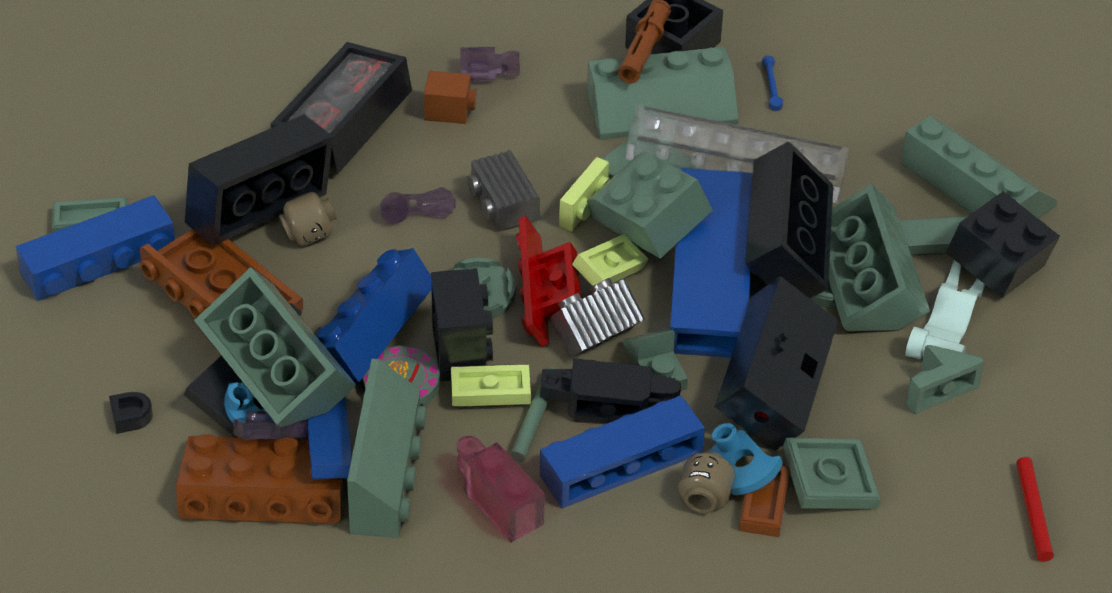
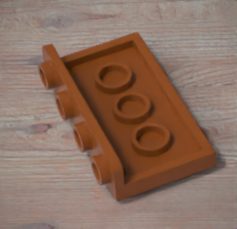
M191 229L157 251L149 244L140 247L141 262L139 266L143 275L149 281H155L173 301H179L184 305L194 319L250 267L269 280L288 303H292L300 311L304 309L303 298L229 239L212 246Z
M210 434L188 436L176 482L177 513L183 519L335 524L341 519V497L345 478H311L309 440H297L292 437H281L278 439L255 438L253 436H240L237 438L215 437Z

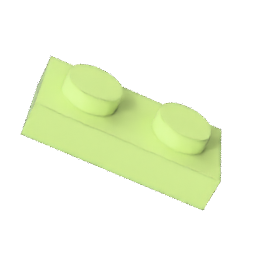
M596 157L560 199L559 227L572 232L581 220L585 221L589 217L590 209L587 200L610 180L608 161Z
M623 234L578 254L572 265L583 275L588 283L594 286L607 278H610L612 283L634 274L642 270L649 259Z
M529 365L451 367L452 407L531 404Z

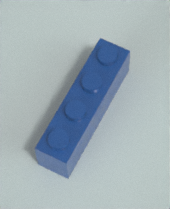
M155 195L15 247L20 273L37 301L140 263V247L149 244L157 251L174 241L175 234L172 220Z
M414 248L399 251L391 249L383 253L377 259L378 264L370 274L358 282V288L353 295L338 307L336 316L317 333L320 342L354 383L360 382L370 369L371 359H378L431 291V275Z
M682 396L668 401H661L642 411L624 415L618 420L597 428H590L579 435L563 441L553 442L549 446L540 449V477L560 507L565 508L685 461L697 453H703L705 427Z

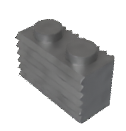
M507 150L505 153L501 151L499 155L494 154L492 157L488 155L485 159L481 157L479 160L474 159L471 162V175L467 177L470 193L473 197L478 196L480 198L485 219L487 221L492 220L497 227V231L519 225V218L524 216L530 222L540 219V197L512 151Z
M607 278L590 287L591 295L581 299L579 293L558 303L561 310L551 316V321L554 322L555 328L558 330V334L565 343V348L571 357L645 320L625 279L613 284L611 279Z

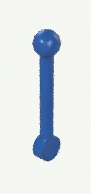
M767 55L763 57L762 65L767 71L771 93L769 108L773 111H779L783 107V100L781 97H778L773 71L775 59Z

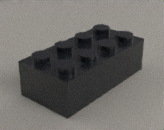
M303 114L189 163L184 223L213 246L283 214L284 204L309 192H315L319 197L326 195L333 136Z
M789 141L754 159L745 264L751 273L758 275L767 285L781 276L808 298H812L828 290L833 184Z

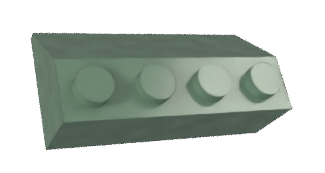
M726 47L650 54L639 80L631 84L622 81L618 76L619 73H617L625 57L588 61L587 95L600 139L634 136L642 129L650 134L738 124L734 73Z
M932 116L925 118L905 133L901 163L971 213H974L1002 191L1015 199L1037 218L1057 205V200L951 126Z
M872 184L832 208L829 283L842 326L846 331L900 330L930 312L895 206ZM838 249L847 251L845 254V263L847 266L844 282L841 273V263L843 254H839Z
M252 267L194 320L279 427L328 413L357 386L277 288Z
M371 359L347 480L350 534L399 538L401 523L409 522L411 498H407L406 495L407 490L414 491L417 469L412 466L413 460H420L422 436H417L418 429L425 430L427 406H420V389L380 359Z

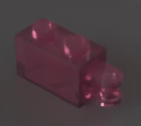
M474 436L460 438L457 442V452L459 454L457 466L464 473V492L510 543L544 525L545 493L497 442L486 448Z

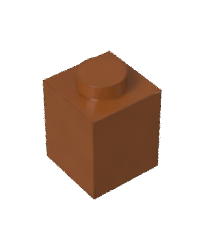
M429 71L424 91V120L466 124L469 110H475L477 102V89H471V74Z

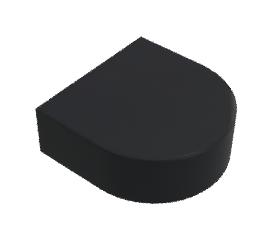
M127 392L109 396L116 434L144 428L152 420L151 400L145 394Z

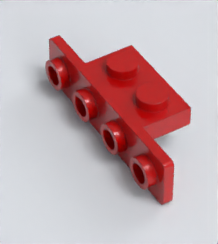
M524 216L519 218V233L516 234V241L521 251V260H518V268L523 278V286L520 287L519 291L525 307V314L521 316V320L527 335H533L541 347L549 344L548 317L561 310L558 303L577 293L581 297L579 271L572 265L577 257V250L571 242L542 252L541 237L529 219Z

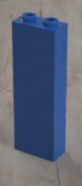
M681 168V171L698 179L713 211L676 244L670 330L675 332L674 353L731 358L749 306L750 270L745 264L753 173Z

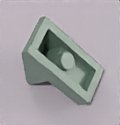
M657 330L623 339V345L634 365L650 366L652 375H661L667 378L671 376V378L679 380L682 386L681 391L687 389L688 378L674 353V330Z
M933 345L925 346L921 367L922 372L910 379L906 405L914 414H917L979 388L984 361L980 356Z

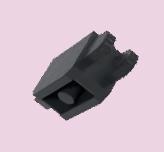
M573 358L572 369L542 370L540 397L569 403L568 414L576 421L608 424L624 415L634 414L652 407L658 402L668 401L680 396L682 386L679 380L671 378V376L667 378L666 376L652 375L650 366Z

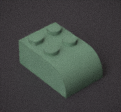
M640 152L587 200L590 214L594 220L619 235L625 234L634 244L658 258H662L713 211L698 179L648 152Z

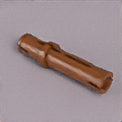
M653 0L645 17L639 20L636 26L637 34L617 70L618 76L622 81L631 84L639 80L655 43L660 41L664 34L663 26L671 13L670 5L667 2Z

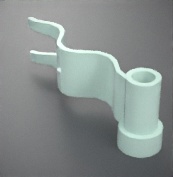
M955 260L946 282L940 286L928 323L924 329L913 327L906 347V356L921 360L927 345L965 352V345L959 343L966 333L975 302L978 297H981L985 284L977 278L969 290L957 291L961 265Z

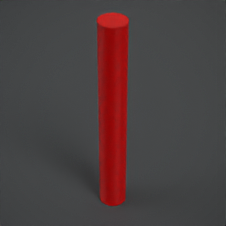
M1022 457L1016 461L1037 559L1046 562L1054 557L1032 460L1029 457Z

